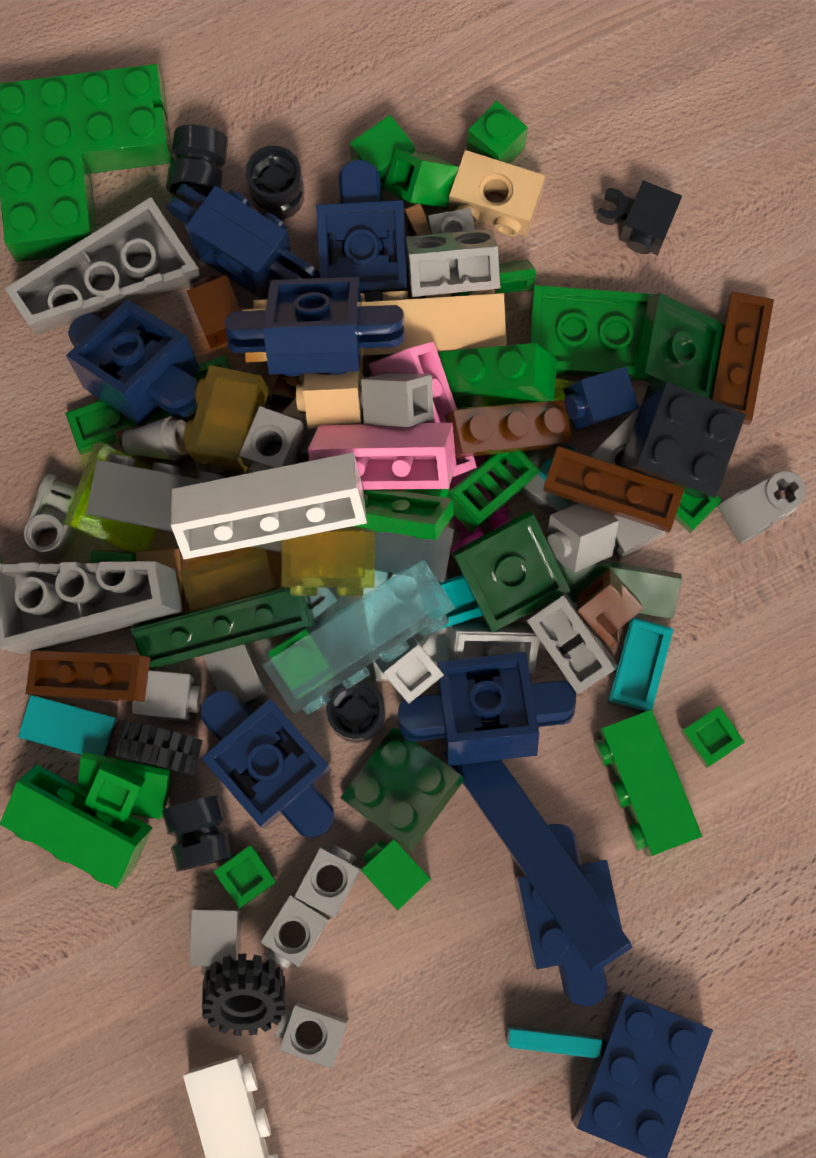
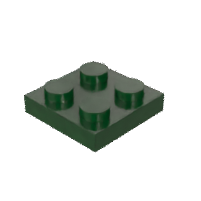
M662 293L649 296L634 376L651 384L668 381L712 399L725 324Z
M530 511L451 552L492 633L570 592L536 517Z
M392 727L340 798L412 852L465 779L417 743L407 741L399 730Z

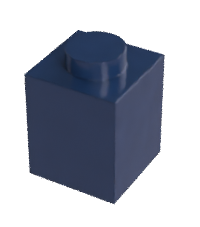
M626 367L582 379L563 389L566 411L570 419L574 421L576 430L620 417L639 409Z

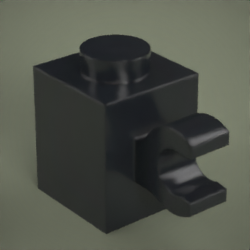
M644 180L641 183L635 200L625 196L617 189L608 188L604 199L614 203L617 209L607 211L604 208H599L596 219L606 225H613L625 220L619 240L625 242L628 248L637 253H652L658 256L682 195Z

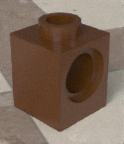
M227 275L220 278L216 276L206 277L198 281L194 288L187 290V293L210 349L227 343L224 324L226 317L234 311L242 310Z

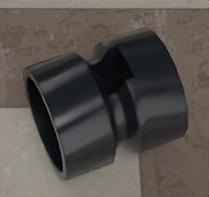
M192 124L177 127L174 131L171 149L172 157L175 160L171 161V166L168 168L167 191L178 197L176 190L181 184H186L207 198L215 185L221 188L223 178L222 170L219 168L223 167L226 161L228 138L222 132L202 125Z
M266 146L257 150L250 157L246 165V179L255 209L263 216L265 213H270L280 220L287 219L296 214L304 202L305 195L301 166L297 157L289 149L281 146Z
M357 680L344 682L335 688L328 698L326 707L328 722L337 736L346 742L356 744L368 742L376 737L383 728L386 717L383 698L377 689L367 682Z
M218 795L191 800L162 810L167 834L176 838V842L171 847L176 872L234 857L228 833L221 831L219 825L224 821V816ZM201 832V843L195 838L194 833Z

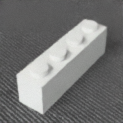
M354 452L172 489L171 527L184 560L367 523L364 490Z
M239 1054L191 1069L183 1075L206 1158H278L277 1154H269L265 1137L271 1135V1130L265 1109H257L252 1091L258 1090V1084L251 1062L244 1064L242 1056Z

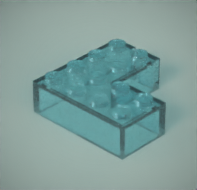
M425 560L417 561L339 612H332L315 623L314 626L307 628L309 635L272 659L267 654L260 661L293 714L303 709L305 714L309 715L330 701L327 692L337 685L341 684L348 689L370 674L366 666L378 658H381L382 661L385 660L387 663L408 650L410 646L406 640L419 632L421 636L425 635L427 637L450 622L445 614L455 609Z

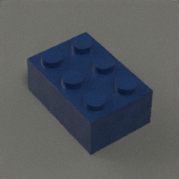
M619 991L601 1039V1056H598V1059L594 1058L572 1118L575 1127L644 1157L667 1158L713 1029Z

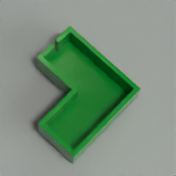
M157 64L0 83V201L4 243L16 262L54 258L97 231L92 173L171 164L173 157L171 154L170 130L167 123L168 113L165 87Z

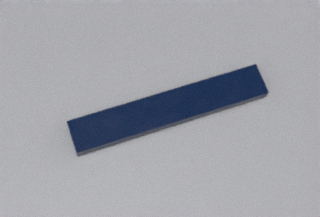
M444 752L443 755L448 762L447 752ZM496 760L452 765L451 768L465 779L462 784L593 974L633 948L627 936L503 761Z

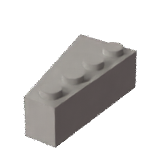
M150 197L4 289L33 333L38 335L71 324L80 316L88 313L99 315L117 309L127 299L135 303L198 282L201 279L199 268Z
M155 561L60 562V564H38L35 562L18 564L0 563L1 650L27 654L31 650L38 651L183 612L175 569Z

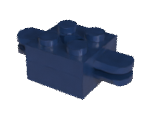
M362 160L349 162L342 168L339 174L340 204L316 205L320 278L360 277L361 294H365V302L382 301V292L408 290L403 200L381 201L380 175L374 165Z
M181 184L176 190L179 199L172 197L166 204L169 212L186 224V230L196 258L224 276L227 275L230 280L261 300L268 299L271 280L320 278V273L315 267L291 252L286 225L270 213H265L263 216L250 208V202L234 190H230L227 193L215 185L206 198L186 184Z
M360 277L271 280L266 310L234 311L224 320L228 349L233 353L266 352L269 375L299 376L304 373L340 375L347 372L360 371L361 348L398 347L404 342L406 337L403 325L404 313L399 306H362Z
M127 299L105 320L93 313H88L80 316L70 325L68 335L74 348L66 357L82 387L137 425L141 426L159 408H162L172 416L183 419L196 413L202 406L204 397L197 379L193 377L200 367L186 335Z
M526 652L437 662L438 668L444 674V676L437 680L439 694L418 696L409 704L403 699L398 709V725L401 734L407 741L416 742L445 738L448 766L537 756L539 727L570 723L575 715L576 692L571 684L565 680L531 683Z
M218 691L208 696L201 709L202 721L220 742L201 759L261 828H266L282 814L302 836L314 838L327 833L333 825L335 818L334 809L315 784L332 769L271 699L252 713L237 695L229 691Z
M549 824L548 826L622 929L607 860L582 864L575 833L563 824ZM526 876L515 877L533 967L539 970L559 966L564 993L573 1003L580 1006H593L599 1003L606 996L608 989L604 967L594 974L591 972Z

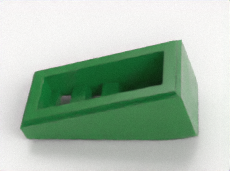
M523 451L493 454L448 492L447 498L453 499L454 516L470 533H474L540 473V469ZM506 459L521 477L516 480L500 462ZM492 470L508 488L503 490L488 473ZM479 483L494 500L489 502L475 485Z

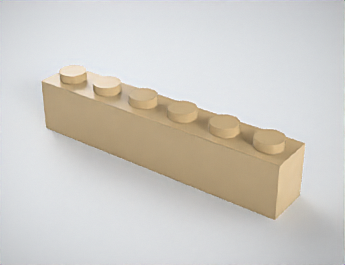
M495 289L469 291V296L452 297V293L426 295V298L408 299V291L382 292V301L365 302V294H361L362 306H399L404 313L403 325L406 336L404 342L398 347L361 348L362 355L393 354L430 342H434L437 351L507 345L504 293L495 294ZM254 300L253 309L242 311L266 310L267 300ZM266 352L245 353L246 362L267 361Z

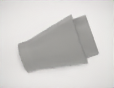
M169 416L136 429L126 430L122 436V446L128 456L139 455L175 461L189 452L191 448V433L185 421Z

